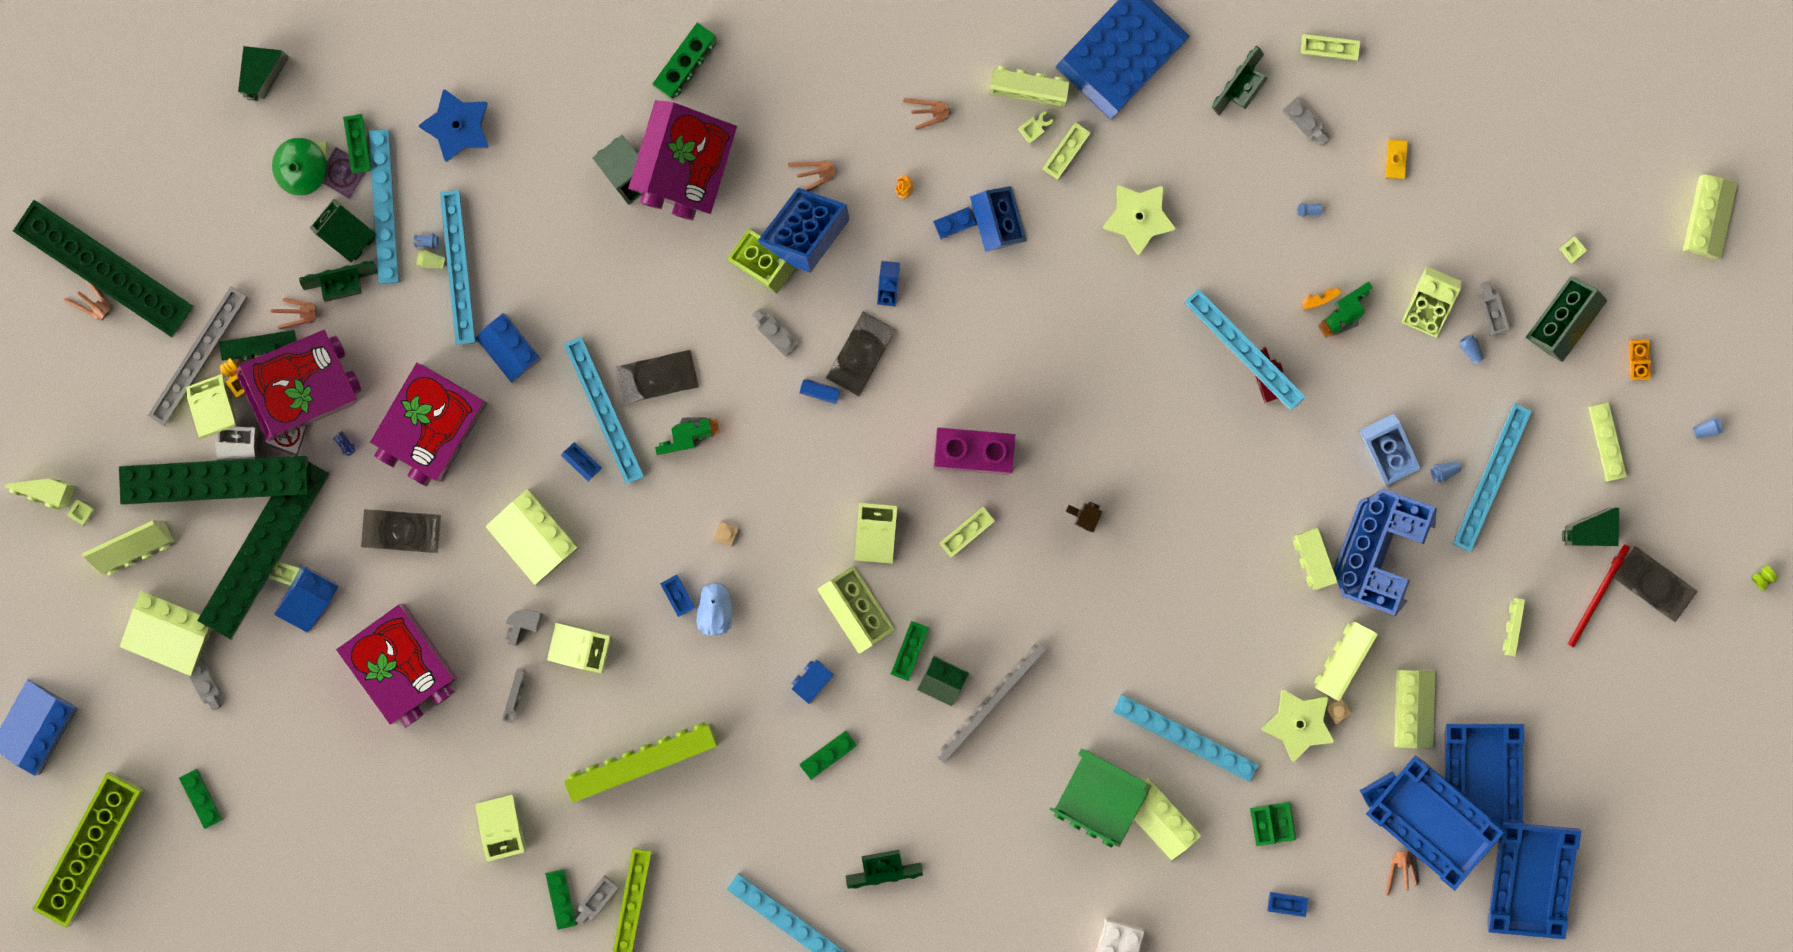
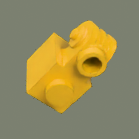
M229 358L224 364L219 365L221 374L226 377L228 376L229 380L226 381V384L235 397L241 399L246 394L235 373L239 363Z

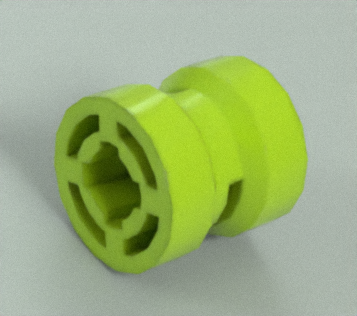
M1768 565L1761 568L1760 574L1755 573L1751 576L1755 585L1762 591L1768 588V583H1775L1779 579L1777 574Z

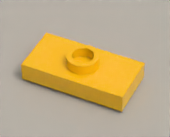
M1388 139L1385 178L1405 179L1408 141Z

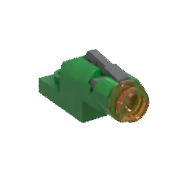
M1369 281L1334 303L1338 310L1335 309L1318 325L1325 338L1338 335L1359 325V319L1363 316L1365 310L1357 298L1359 297L1362 300L1371 294L1369 290L1373 287Z
M682 418L679 424L671 428L674 444H671L670 441L660 442L659 446L655 447L656 455L695 448L694 440L700 441L704 438L715 436V434L719 433L717 418Z

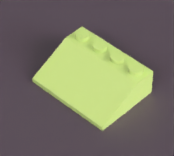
M530 489L524 491L486 526L535 585L579 548Z
M152 520L82 553V555L100 574L110 576L119 572L117 568L125 566V568L136 564L135 560L141 557L144 560L153 556L152 552L158 549L161 552L170 548V544L175 541L165 521Z
M141 591L133 607L120 648L192 676L212 629L197 621L200 616L199 614Z

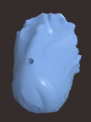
M709 583L701 591L700 605L696 613L697 629L701 630L704 635L708 634L711 636L727 633L733 623V608L729 590L721 583Z

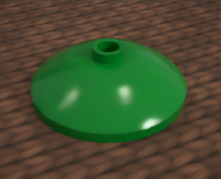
M293 138L285 141L277 148L272 160V172L277 184L284 191L298 196L308 195L316 191L323 184L327 174V161L323 151L316 143L305 138ZM293 164L296 165L295 171L292 168Z

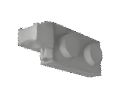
M1297 97L1282 110L1307 139L1309 138L1311 141L1316 139L1321 146L1329 140L1323 133L1325 130L1323 125Z
M1489 282L1481 283L1482 294L1479 295V301L1490 336L1509 331L1510 328L1499 294H1497L1496 290L1491 289Z
M758 310L752 314L758 321L756 324L758 330L785 357L799 344L769 314L763 316Z
M200 657L192 676H189L204 704L209 703L211 709L216 710L221 707L217 699L220 696V690L203 658Z
M516 670L502 718L505 722L514 723L517 716L514 705H519L522 695L518 694L519 688L525 685L527 676L523 675L524 670Z
M604 875L580 904L578 910L581 914L575 921L582 925L587 917L592 920L619 886Z

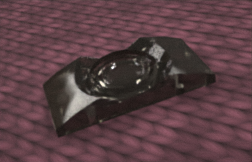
M862 312L826 379L860 397L896 329Z
M691 350L616 367L624 404L699 387Z
M364 509L361 547L438 553L441 515Z
M1634 546L1613 575V578L1626 589L1643 599L1673 622L1678 620L1698 592L1636 546Z

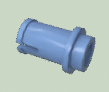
M1302 202L1297 205V214L1301 217L1307 215L1321 216L1322 204H1304Z
M435 234L414 235V240L422 241L414 242V247H431V249H434L439 245V237Z

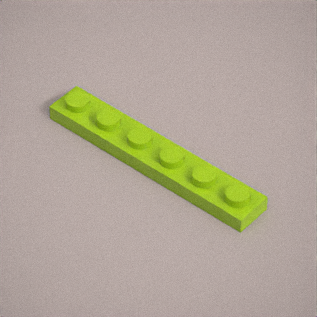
M632 848L613 952H633L652 851Z

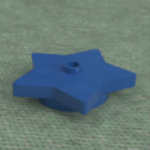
M444 89L437 112L419 124V128L438 139L445 162H449L465 148H489L481 127L488 103L486 101L463 103ZM458 121L460 126L453 128V124Z

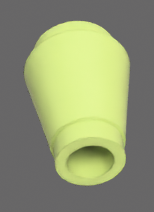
M419 250L416 265L420 266V268L443 269L445 257L427 250Z

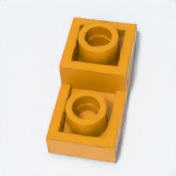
M1337 287L1333 290L1329 288L1322 294L1323 299L1318 294L1314 296L1310 294L1302 301L1304 305L1300 308L1308 310L1319 307L1336 298L1342 292Z
M1629 339V370L1631 380L1650 379L1649 339Z

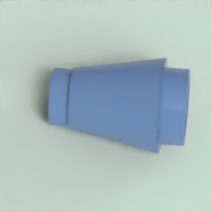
M1473 334L1459 341L1461 344L1460 348L1474 364L1484 359L1477 337H1474Z
M1711 418L1694 427L1693 431L1697 439L1718 436L1719 433L1723 432V428L1719 418Z
M1457 461L1436 464L1430 469L1433 480L1440 483L1461 471Z

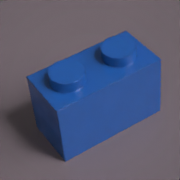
M811 660L804 668L806 670L805 674L802 677L798 675L792 682L794 685L792 690L808 704L834 675L818 660L815 662Z

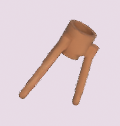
M903 99V102L932 106V109L911 111V114L932 113V117L936 118L915 126L916 130L935 123L944 122L943 119L949 118L947 103H942V101Z
M824 160L820 162H795L787 164L789 167L819 166L817 170L797 174L798 178L819 174L820 178L823 177V179L804 188L806 191L831 181V177L835 176L832 161L826 162Z
M89 283L102 302L98 300L94 303L80 291L77 292L83 300L92 306L91 310L68 298L64 299L65 302L92 315L96 320L98 318L103 320L111 311V308L108 307L110 303L103 297L98 288Z
M283 298L282 301L303 307H300V309H270L271 313L300 314V318H304L279 325L278 329L312 323V320H316V305H312L311 302Z
M1395 852V857H1392L1386 895L1390 893L1396 864H1398V867H1403L1406 891H1409V866L1414 885H1418L1411 852Z

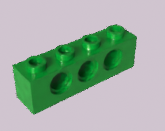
M697 22L652 83L653 87L671 100L674 96L677 98L683 91L682 85L685 81L689 82L694 76L693 70L695 67H700L706 59L704 57L708 50L712 51L717 44L715 41L716 35ZM695 42H700L702 44V49L700 51H694L692 49V45ZM683 58H690L691 64L684 67L681 65V60ZM678 73L680 79L677 82H671V74Z

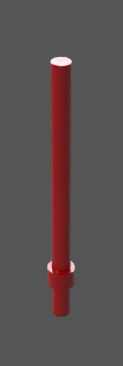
M1624 544L1617 557L1614 556L1611 562L1612 566L1567 643L1569 646L1575 647L1615 574L1625 563L1623 560L1631 547Z

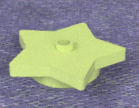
M1118 185L1116 187L1117 210L1102 228L1106 231L1125 236L1135 253L1140 255L1153 236L1175 230L1174 225L1162 211L1163 187L1159 186L1138 193ZM1137 213H1141L1143 215L1142 220L1136 219Z
M1281 690L1278 713L1261 730L1282 740L1291 761L1295 762L1309 746L1334 742L1323 722L1328 698L1321 697L1303 701L1286 690ZM1298 721H1302L1304 723L1302 728L1297 727L1296 724Z

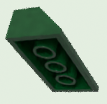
M1570 276L1526 338L1548 355L1563 362L1608 300L1598 289Z

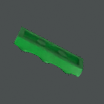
M363 115L345 116L343 120L352 174L370 172L371 165Z
M914 621L910 622L891 675L909 681L929 627Z
M845 730L799 765L811 780L857 745Z
M198 769L179 777L203 828L206 829L222 821L223 819Z
M565 869L545 873L557 930L576 926L577 923L575 921L576 918Z

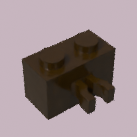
M1093 502L1084 503L1081 510L1068 505L1065 511L1077 517L1074 525L1091 533L1094 532L1103 511L1099 510L1101 506Z

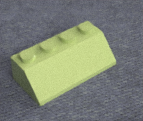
M998 66V69L994 68L989 94L1065 107L1069 82H1066V79L1062 77L1050 79L1045 74L1036 73L1033 76L1028 75V72L1024 70L1011 72L1007 67Z
M1706 174L1699 176L1683 251L1721 259L1737 184L1724 178Z
M854 566L817 589L858 653L863 652L895 630Z
M1356 622L1347 624L1343 631L1345 634L1342 641L1338 640L1333 649L1335 650L1333 657H1328L1324 664L1326 669L1323 674H1318L1314 682L1317 690L1337 701H1340L1378 635Z
M1396 670L1395 747L1433 748L1435 671Z
M1147 777L1144 781L1152 786L1134 820L1164 853L1173 860L1187 850L1201 835Z

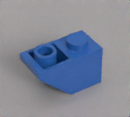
M881 261L877 305L896 306L900 272L899 262Z

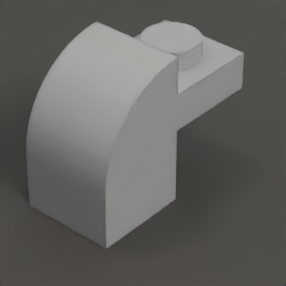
M522 609L512 613L506 621V624L513 625L507 632L506 639L509 640L508 644L518 645L522 628L534 632L538 631L542 613L531 609Z

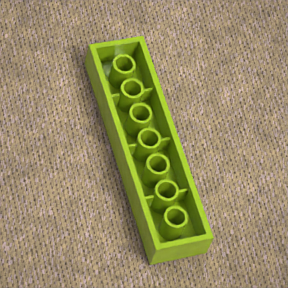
M705 722L693 726L694 730L689 732L687 729L681 730L675 734L676 737L671 739L670 736L663 737L657 741L658 744L652 746V743L641 746L638 752L630 750L623 753L620 759L612 757L605 760L602 766H598V763L587 767L584 773H580L579 770L567 776L568 779L564 783L572 803L717 747L719 744L711 723L707 725Z
M113 772L105 774L32 910L65 928L73 924L145 791L143 788Z

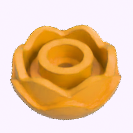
M907 175L898 177V184L895 187L898 193L897 196L902 197V199L908 198L914 191V182Z

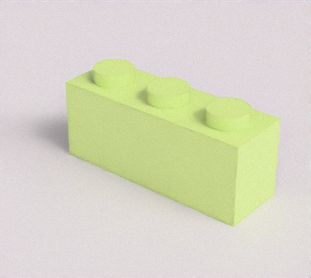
M1314 528L1295 535L1293 544L1295 550L1300 551L1302 558L1299 561L1302 569H1306L1308 573L1306 581L1309 588L1313 587V590H1318L1337 583L1319 529Z

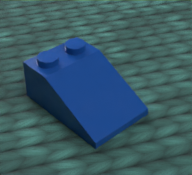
M302 565L274 615L308 633L330 603L339 586L331 579Z

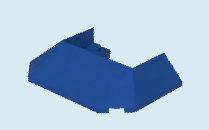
M1382 489L1376 492L1377 494L1359 501L1333 571L1342 597L1396 616L1407 603L1404 596L1410 580L1381 570L1393 535L1396 534L1424 544L1430 527L1435 529L1437 508Z

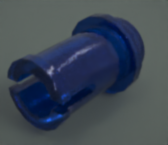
M343 431L339 432V437L335 435L333 440L342 449V454L348 457L356 451V445L348 440Z

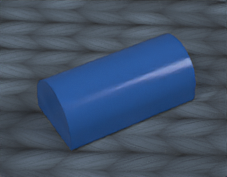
M804 379L799 394L836 404L840 389Z

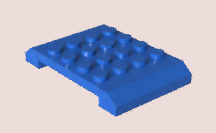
M1118 0L1064 56L1055 68L1111 120L1190 35L1152 0Z
M1446 724L1445 779L1500 827L1503 822L1524 823V724Z
M1417 756L1411 759L1366 813L1377 825L1387 830L1439 875L1440 879L1454 891L1505 833L1493 819Z
M1503 822L1501 828L1505 833L1498 842L1488 913V932L1566 939L1567 914L1576 853L1580 845L1581 829Z

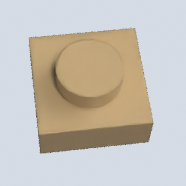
M720 521L714 540L732 546L738 528Z
M1342 698L1340 701L1336 700L1326 707L1327 713L1335 724L1352 714Z

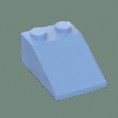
M1394 414L1359 430L1386 486L1421 469L1404 430Z

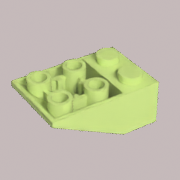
M1426 266L1401 323L1437 338L1461 290L1462 281Z
M222 374L186 387L187 399L200 439L236 426L231 390Z
M48 478L5 484L4 487L9 488V492L18 496L28 495V500L37 503H43L44 501L47 507L61 509L62 507L69 506L76 486L59 479Z
M859 503L854 560L893 564L898 506Z
M555 623L547 660L602 674L604 673L612 635Z
M513 794L475 804L487 862L527 851Z

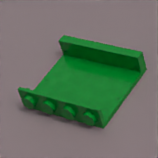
M1081 748L1078 755L1082 758L1056 808L1050 807L1049 810L1055 812L1054 817L1062 821L1064 819L1071 821L1069 825L1078 830L1081 827L1087 830L1086 834L1096 839L1097 836L1102 838L1103 844L1111 848L1113 845L1120 847L1152 785Z

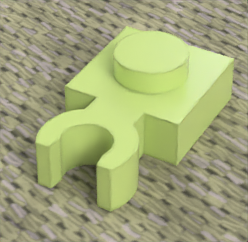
M1046 111L1039 115L1037 121L1032 117L1018 128V131L1029 144L1045 132L1042 129L1043 126L1046 127L1052 124V119L1048 122L1043 121V116L1047 114Z

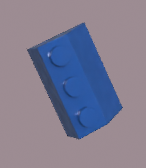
M1011 186L986 190L970 196L985 252L1026 242Z
M502 313L488 324L476 337L511 383L541 360L536 351L505 313Z

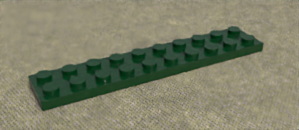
M36 200L32 201L13 229L14 233L172 338L194 307Z
M308 462L309 495L270 497L199 616L198 622L230 640L233 639L330 473Z
M308 456L119 466L120 505L309 495Z

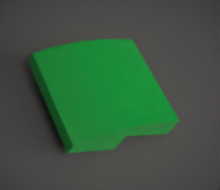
M1290 802L1250 808L1256 846L1296 840Z

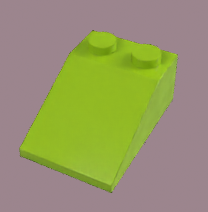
M748 228L727 260L777 294L795 267L758 243V239L761 236Z

